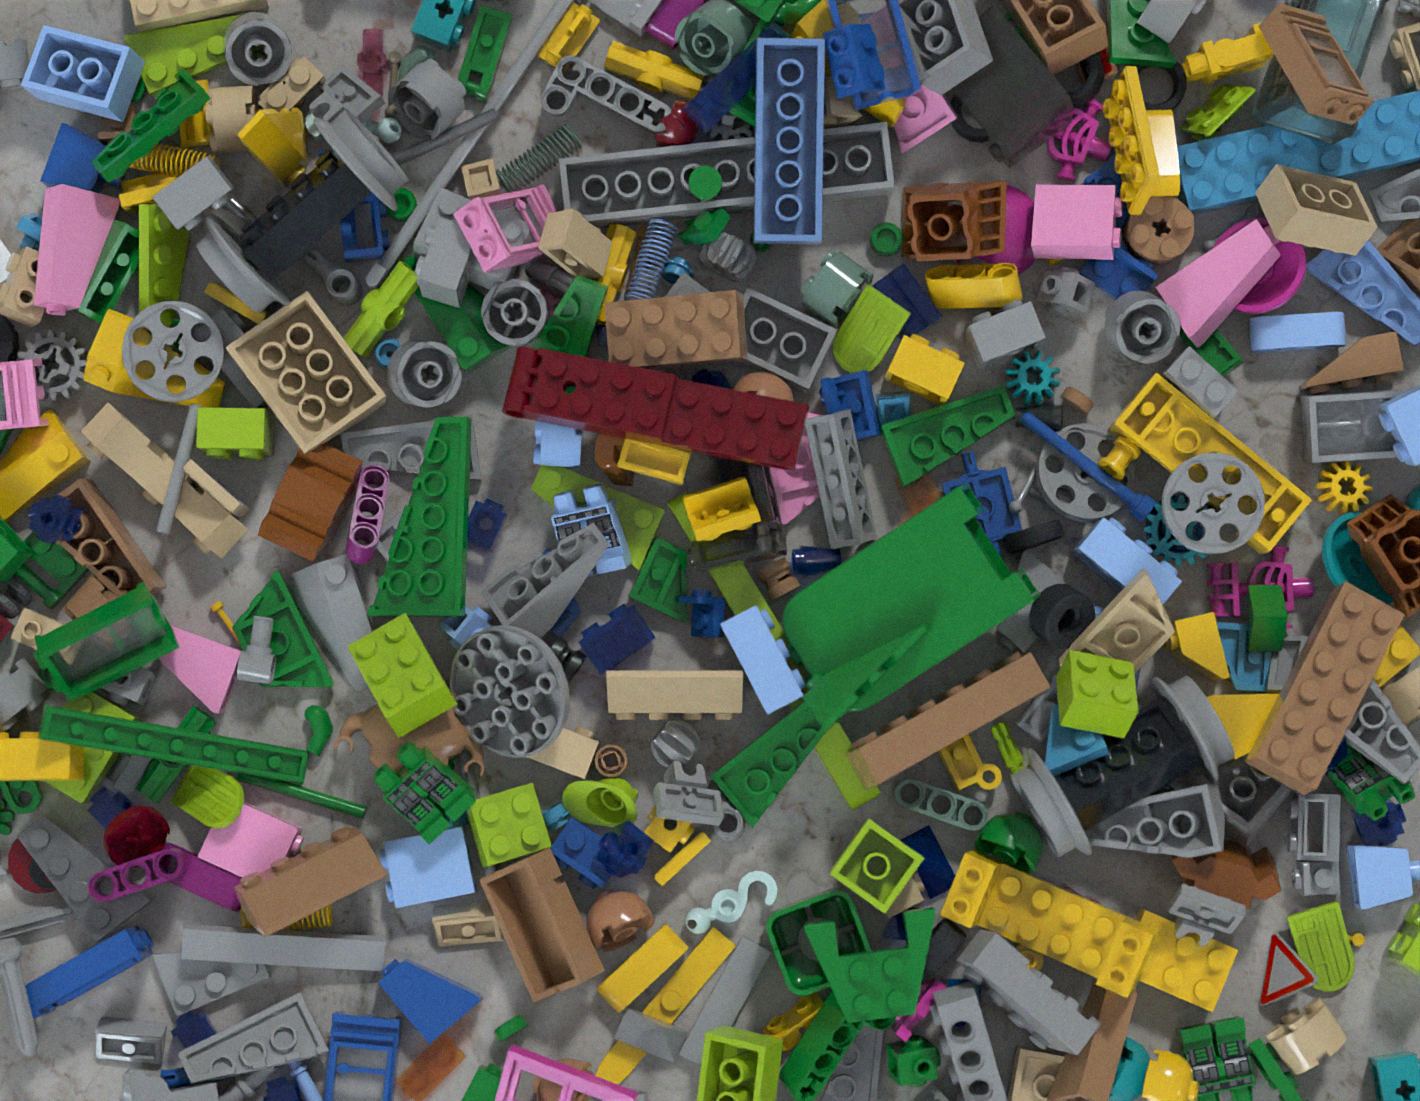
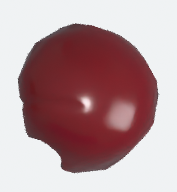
M675 101L671 114L661 118V122L665 125L666 129L664 133L655 135L656 146L686 145L694 141L699 119L693 105L685 101Z

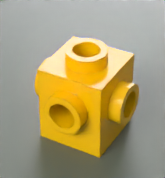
M655 805L646 817L651 823L643 833L668 852H671L678 842L684 845L695 829L690 826L692 822L676 820L677 826L674 829H667L664 825L665 819L657 818Z

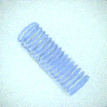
M659 218L650 219L649 226L647 227L648 231L645 233L646 236H644V241H642L643 245L640 247L641 250H639L640 255L637 256L638 259L634 265L635 269L632 270L633 274H631L630 283L627 285V293L623 296L625 301L630 300L628 297L636 300L643 299L634 295L647 299L655 298L654 294L657 293L655 289L658 288L657 284L660 283L658 279L662 278V270L665 269L663 265H666L665 260H668L667 256L670 255V246L673 245L671 241L675 240V232L678 231V228L673 223ZM653 222L669 225L675 228L676 230H671L664 226L655 225ZM652 232H657V233H659V234H662V235H665V236H669V237H671L672 239H667V238H665V237L656 235V234H654V233H652ZM651 237H656L661 240L668 241L670 244H666L664 242L655 240ZM650 242H655V243H658V244H660V245H664V246L668 247L669 249H665V248H663V247H660V246H657V245H653V244L650 243ZM647 246L654 247V248H657V249H659V250H663V251L667 252V254L661 253V252L656 251V250H652V249H650V248L647 247ZM646 251H650V252H653V253L662 255V256H664L665 258H660V257H658V256L649 254V253L646 252ZM645 256H650L652 258L661 260L664 263H659L657 261L648 259ZM643 261H649L651 263L660 265L662 268L647 264ZM641 265H643V266H648V267L653 268V269H657V270L660 271L661 273L655 272V271H652V270H649V269H646V268L642 267ZM640 270L647 271L659 277H653L651 275L641 272ZM638 275L646 276L648 278L656 280L657 282H652ZM637 280H642V281H645V282H647V283H651V284L655 285L656 287H652V286H649V285L640 283V282L637 281ZM636 285H641L646 288H650L654 292L639 288ZM633 289L649 293L652 296H646L644 294L634 291Z

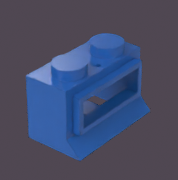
M372 191L358 205L370 204L374 248L358 249L354 209H352L340 220L344 263L381 259L384 255L383 250L389 248L388 230H381L380 218H386V206Z

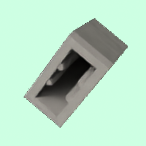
M1028 549L1019 555L1014 572L1023 567L1040 593L1045 588L1054 584H1066ZM1033 602L997 626L996 632L1001 636L998 642L1012 654L1016 650L1020 654L1024 653L1038 637L1030 626L1029 614Z

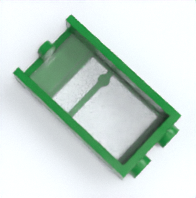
M144 581L137 584L136 589L42 636L39 634L34 636L37 650L33 654L42 670L48 668L52 674L49 676V679L58 694L63 692L69 702L179 648L174 629Z

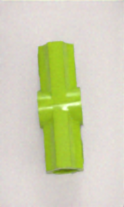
M399 261L382 286L373 289L365 296L361 304L363 312L343 338L348 346L362 357L367 358L383 334L394 329L402 321L405 314L404 305L419 286L415 270L404 262Z

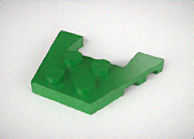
M935 908L903 911L906 936L905 947L838 955L836 928L833 920L803 924V930L809 939L814 954L822 967L847 1023L915 1014L936 914Z

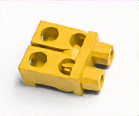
M1262 22L1252 25L1243 38L1236 40L1225 38L1217 41L1215 45H1213L1212 40L1203 42L1197 53L1186 56L1184 58L1185 63L1181 64L1186 75V84L1202 80L1203 86L1206 87L1214 84L1216 80L1226 79L1265 67L1274 53L1258 27Z

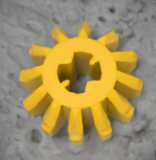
M1349 460L1342 461L1340 466L1334 461L1329 464L1330 472L1326 470L1320 471L1319 476L1325 482L1316 483L1315 488L1324 490L1325 494L1320 495L1317 499L1319 502L1327 499L1330 501L1326 506L1328 512L1333 511L1337 507L1339 516L1347 513L1348 509L1350 512H1359L1358 503L1364 506L1369 503L1368 498L1363 493L1373 492L1372 486L1364 485V481L1369 480L1371 475L1369 473L1362 476L1359 475L1362 470L1360 463L1351 469ZM1346 481L1348 483L1346 489L1350 492L1342 495L1340 493L1342 487L1339 484Z

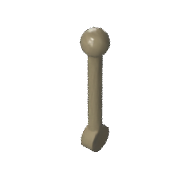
M392 51L388 56L389 61L392 63L390 89L397 83L398 64L402 60V56L398 51ZM389 103L385 109L387 117L394 118L398 112L395 103L391 106Z

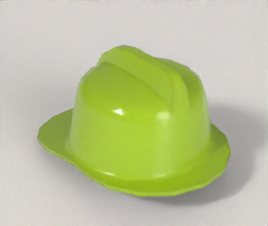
M618 776L605 777L598 782L580 780L568 784L563 791L562 802L566 811L569 810V814L580 822L626 829L631 827L637 820L638 812L635 803L639 797V792L637 789H633L626 780Z

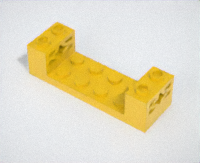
M1157 372L1146 381L1108 428L1109 431L1118 437L1122 436L1131 440L1171 473L1184 461L1203 453H1224L1234 456L1247 464L1256 474L1262 485L1265 507L1263 518L1257 531L1245 543L1260 555L1273 549L1312 501L1304 492ZM1193 464L1188 470V475L1193 482L1201 483L1205 480L1207 472L1204 466ZM1226 466L1222 471V478L1227 484L1234 485L1240 479V472L1234 466ZM1209 494L1207 495V503L1219 511L1217 505L1222 503V500L1230 497V494L1220 498H1213ZM1247 495L1240 497L1237 503L1239 511L1246 515L1253 513L1256 507L1254 499Z
M975 849L964 854L940 913L941 916L970 929L978 925L996 932L1003 937L1098 978L1096 985L1125 998L1130 997L1135 992L1160 931Z

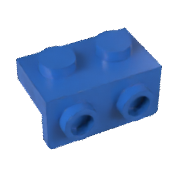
M848 24L823 33L825 49L838 98H845L857 93H876L886 89L884 82L885 72L879 61L876 48L877 39L872 31L871 24Z
M867 370L820 380L821 388L819 395L822 404L826 407L827 414L850 409L857 441L882 435Z

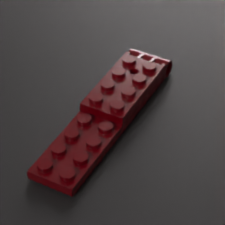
M524 346L517 348L502 408L504 414L514 418L529 419L795 472L809 410L808 404L681 380L676 378V374L541 348L537 350ZM569 387L576 388L573 393L565 392Z

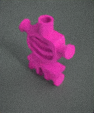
M1022 90L1023 99L1021 104H1016L1014 109L1019 113L1018 118L1012 117L1009 124L1011 128L1009 133L1003 137L1005 141L1021 146L1023 142L1021 136L1023 131L1030 134L1024 149L1030 151L1037 132L1041 131V133L1047 134V154L1051 160L1062 163L1060 172L1056 173V178L1064 181H1075L1076 176L1073 175L1074 167L1082 165L1086 154L1106 161L1112 146L1108 141L1094 136L1099 125V121L1094 118L1098 112L1103 111L1102 104L1091 99L1089 102H1086L1087 106L1084 111L1077 108H1067L1051 123L1043 119L1051 98L1045 96L1040 110L1037 111L1033 107L1035 102L1040 100L1041 96L1031 90ZM1026 117L1035 120L1034 124L1026 122ZM1065 118H1074L1067 128L1058 125ZM1080 122L1084 124L1078 133L1072 131ZM1053 137L1061 140L1060 153L1054 147ZM1067 142L1072 144L1071 156L1068 155Z
M1275 545L1272 549L1271 561L1260 562L1253 566L1247 578V583H1239L1238 562L1228 564L1229 579H1224L1223 567H1227L1226 563H1207L1206 567L1210 568V580H1207V586H1214V595H1207V600L1211 601V610L1214 612L1215 617H1228V613H1225V600H1230V617L1240 616L1239 596L1247 595V585H1281L1286 610L1289 612L1294 610V598L1313 597V579L1293 578L1292 565L1284 564L1285 552H1289V548ZM1266 568L1261 582L1255 583L1259 570ZM1274 569H1277L1274 582L1272 583L1270 582ZM1229 585V594H1221V586ZM1287 620L1286 629L1293 628L1292 624L1289 625Z

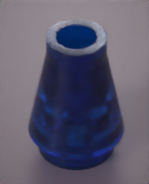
M800 545L799 549H792L794 575H802L803 578L834 569L842 564L839 548L828 549Z

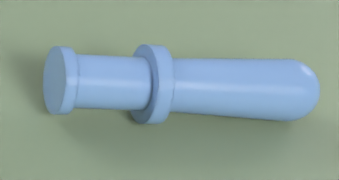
M302 1060L288 1063L292 1070L289 1074L291 1077L295 1076L305 1101H324L307 1072L308 1064L304 1065Z

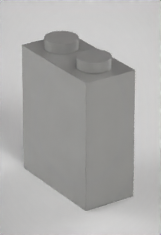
M1190 346L1179 354L1160 374V376L1212 418L1216 417L1239 392Z

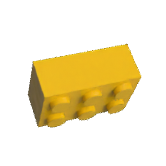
M1139 908L1135 920L1160 930L1139 981L1213 1012L1238 950L1214 939H1211L1206 946H1200L1198 944L1200 936L1196 933H1187L1183 938H1177L1174 933V922Z

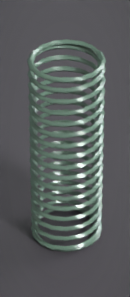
M564 123L562 125V130L557 128V132L553 131V135L549 134V139L545 137V142L540 140V144L536 143V147L532 146V151L527 149L528 154L523 152V156L519 155V159L514 158L515 163L510 160V165L506 164V168L501 167V170L497 169V176L509 193L512 192L510 187L514 192L516 189L507 174L518 189L521 190L511 171L523 187L526 185L516 169L526 182L530 184L519 164L532 181L534 179L524 162L535 177L538 178L528 159L540 175H543L532 155L543 170L547 172L536 152L549 169H551V166L546 161L541 150L548 157L552 165H556L545 147L550 151L557 163H559L549 143L560 158H563L553 140L567 158L568 154L563 149L558 138L565 145L569 153L573 155L561 133L575 152H577V149L569 139L566 131L578 148L582 149L581 143L567 124Z

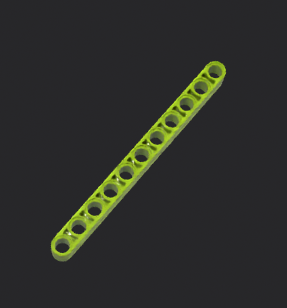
M696 485L667 501L669 508L723 598H725L734 616L757 605L759 611L766 609L775 628L770 630L775 642L782 639L788 650L791 645L782 627L726 534L723 533L714 540H701L697 542L682 499L684 495L699 491ZM792 657L786 659L785 661L790 671L797 669L806 685L808 683L806 676L809 675V672L803 663L798 665ZM807 687L801 689L803 695L809 691ZM802 696L789 703L788 706L792 711L805 700ZM837 722L827 730L814 749L847 804L854 811L881 795V792L877 785L865 789L846 756L854 748L841 725Z

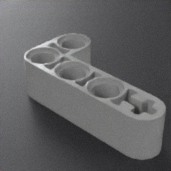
M566 56L560 60L542 93V106L551 116L563 117L568 114L580 93L656 134L665 132L666 128L663 123H659L657 127L653 126V118L645 113L643 120L638 118L645 109L646 101L651 103L647 107L651 112L658 114L663 110L665 111L664 117L671 114L670 107L665 103L576 56ZM573 63L578 64L581 67L580 76L576 80H567L563 73L565 67ZM598 79H605L610 83V90L604 96H597L592 91L593 84ZM558 92L564 94L566 98L565 105L559 110L551 109L548 104L549 97ZM633 94L639 98V105L634 111H625L621 107V101L624 96Z

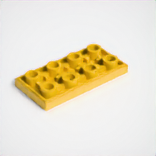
M1125 66L1119 79L1113 82L1112 93L1109 99L1104 101L1103 114L1105 118H1109L1110 122L1109 143L1111 146H1115L1116 157L1114 166L1116 173L1121 175V200L1126 202L1130 215H1141L1160 180L1137 67Z

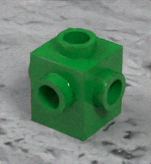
M911 1035L906 1042L902 1040L886 1044L888 1075L899 1086L909 1085L918 1087L925 1085L927 1081L938 1079L937 1067L941 1064L938 1048L924 1036Z

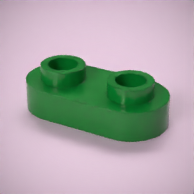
M0 781L1 790L12 811L18 814H30L40 807L43 794L37 781ZM24 791H28L31 794V800L27 804L21 800V795Z

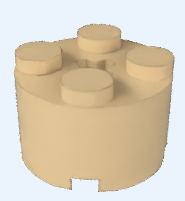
M253 85L207 89V94L211 99L205 105L207 124H212L213 134H210L212 154L249 152L237 134L259 111Z
M1320 997L1307 1003L1301 1011L1298 1007L1290 1009L1281 1016L1284 1023L1272 1027L1265 1033V1037L1294 1075L1301 1074L1320 1064L1318 1059L1326 1053L1330 1057L1347 1041L1344 1030Z

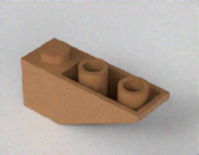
M1397 332L1367 336L1358 340L1300 385V391L1310 390L1311 395L1330 392V386L1342 384L1343 389L1363 386L1362 380L1374 378L1375 384L1395 380L1394 375L1404 370Z

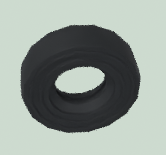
M1053 520L1007 535L1004 538V542L1010 554L1055 541L1065 535L1060 520Z

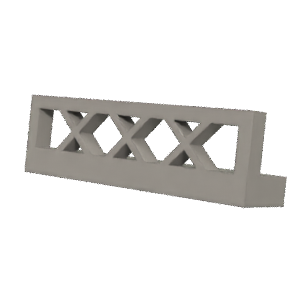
M846 409L832 414L807 418L805 426L831 549L860 545L877 538L851 410Z

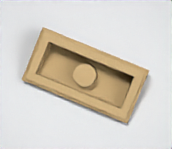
M489 901L443 905L433 908V926L437 948L503 941L502 930Z

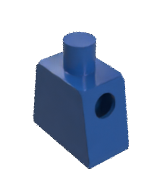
M62 123L40 181L48 188L65 184L101 193L104 183L120 188L125 180L126 173L108 183L91 164L93 159L106 146L73 127Z

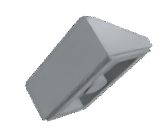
M102 1017L96 1028V1058L162 1065L167 1025L160 1022Z

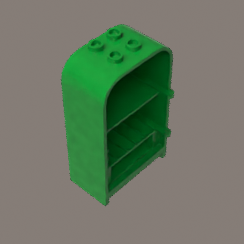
M968 483L958 486L796 593L787 602L782 614V628L791 645L788 648V652L798 665L803 663L809 672V675L806 676L808 682L818 672L825 675L829 671L924 623L931 627L849 711L859 712L873 706L1041 596L1023 567L1013 574L1011 573L976 520V517L985 512Z

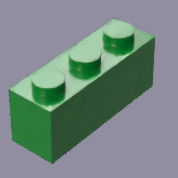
M114 219L81 306L72 310L101 324L107 310L114 309L139 264V231L127 223Z

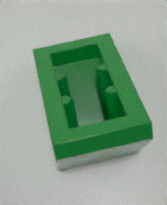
M1247 585V651H1282L1288 619L1282 586Z

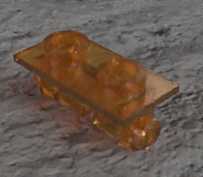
M443 1032L396 1081L402 1086L401 1090L407 1097L413 1098L415 1101H423L466 1055Z

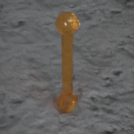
M645 226L637 229L638 241L626 289L630 283L631 274H633L632 270L635 269L634 265L638 259L637 256L640 255L639 250H641L640 247L643 245L642 241H644V236H646L645 233L648 231Z

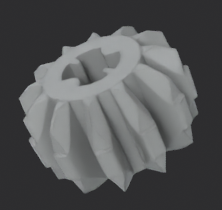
M724 231L721 232L715 242L703 244L699 255L700 260L706 267L712 269L714 273H718L723 278L726 277L731 281L738 282L744 281L747 275L750 274L757 257L751 246Z

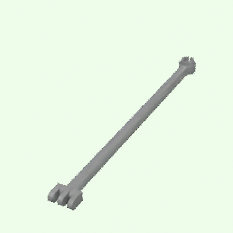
M576 0L556 1L481 113L492 108L496 110L497 114L499 113L544 44ZM490 124L464 136L379 263H375L366 276V283L371 290L380 288L390 275V271L422 226L440 187L447 189Z

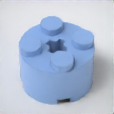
M536 421V445L534 447L533 464L580 467L583 430Z

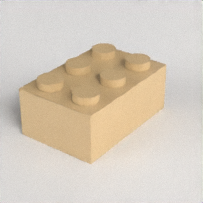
M1276 164L1255 192L1275 239L1283 242L1289 241L1308 247H1317L1331 250L1335 253L1356 256L1378 228L1357 183Z

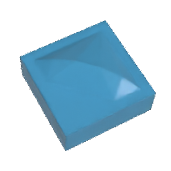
M908 391L876 394L877 415L880 427L881 425L911 416L910 394Z

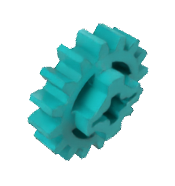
M1180 494L1178 502H1175L1172 497L1170 498V505L1173 509L1187 508L1189 502H1186L1185 494ZM1156 503L1154 506L1158 513L1157 515L1149 513L1147 518L1153 523L1144 527L1145 532L1152 533V537L1146 541V544H1155L1157 547L1152 554L1156 556L1162 552L1165 555L1164 561L1169 562L1172 558L1176 559L1177 567L1182 566L1184 559H1187L1190 565L1195 564L1196 554L1204 559L1207 553L1197 552L1189 549L1190 551L1176 552L1170 549L1173 545L1183 544L1176 538L1170 541L1173 535L1164 521L1162 504ZM1205 505V506H1203V507L1197 509V510H1196V513H1198V512H1200V511H1202V510H1204V509H1207V510H1208L1209 506H1208V505ZM1161 519L1166 525V536L1162 540L1159 535ZM1198 522L1190 523L1186 529V534L1192 541H1199V538L1196 536V524Z

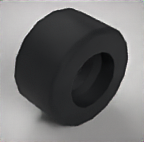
M1054 584L1045 588L1040 593L1041 596L1033 602L1029 614L1030 626L1037 636L1058 649H1069L1072 643L1095 620V608L1091 600L1067 584ZM1065 612V615H1064L1063 618L1059 621L1060 617H1061L1062 614Z

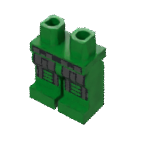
M1341 740L1325 775L1346 800L1353 805L1354 810L1359 816L1365 813L1372 820L1376 821L1388 812L1387 804L1384 801L1394 796L1399 804H1405L1415 798L1410 779L1404 785Z
M407 741L396 752V758L404 766L396 772L387 763H384L373 773V778L380 789H382L383 800L420 832V836L430 845L451 825L450 819L455 822L476 802L474 789L433 755L426 746L420 749Z
M1235 1016L1211 1021L1209 1024L1201 1023L1176 1028L1182 1057L1188 1061L1193 1070V1081L1199 1082L1198 1101H1220L1218 1092L1230 1090L1232 1101H1252L1251 1085H1256L1245 1036L1244 1017Z

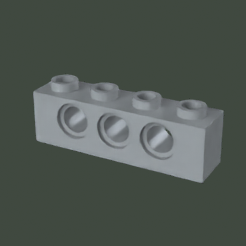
M972 981L933 992L936 1005L930 1006L935 1026L942 1025L945 1032L944 1035L939 1036L944 1056L951 1054L953 1064L947 1065L953 1085L960 1083L962 1093L956 1094L957 1100L1007 1101ZM959 1021L967 1022L963 1027H953ZM967 1051H975L972 1056H962ZM976 1080H983L982 1084L978 1086H971L972 1082Z

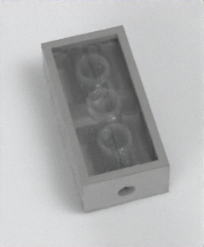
M1410 389L1301 396L1304 461L1318 463L1397 457L1393 448V444L1396 443L1391 431L1387 432L1379 419V414L1382 413L1379 405Z

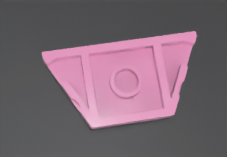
M810 412L807 414V418L822 416ZM805 426L795 472L768 467L782 526L787 525L820 497Z

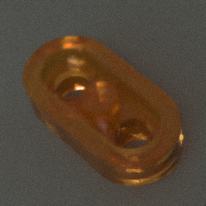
M928 473L918 479L916 486H907L902 489L896 474V487L913 516L922 511L924 504H932L942 498Z

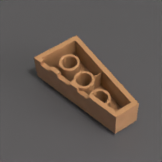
M78 479L27 517L35 525H39L48 533V536L72 554L78 563L97 576V579L117 597L136 589V585L143 581L153 597L167 587L92 479Z

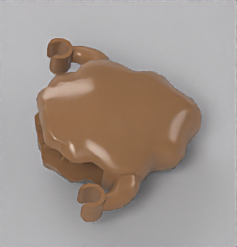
M455 692L452 694L454 698L458 696ZM376 704L366 711L351 715L342 725L339 737L334 742V750L337 753L338 744L341 741H348L350 743L349 755H351L354 751V743L351 736L357 731H362L363 737L371 745L369 759L373 766L378 769L382 764L387 763L396 772L404 766L396 758V752L407 741L420 749L426 746L433 755L447 766L451 759L461 754L463 750H466L471 755V760L466 763L464 768L466 777L468 767L472 764L478 765L481 769L479 779L484 774L483 747L472 740L470 733L457 717L453 707L398 738L383 715L379 705Z

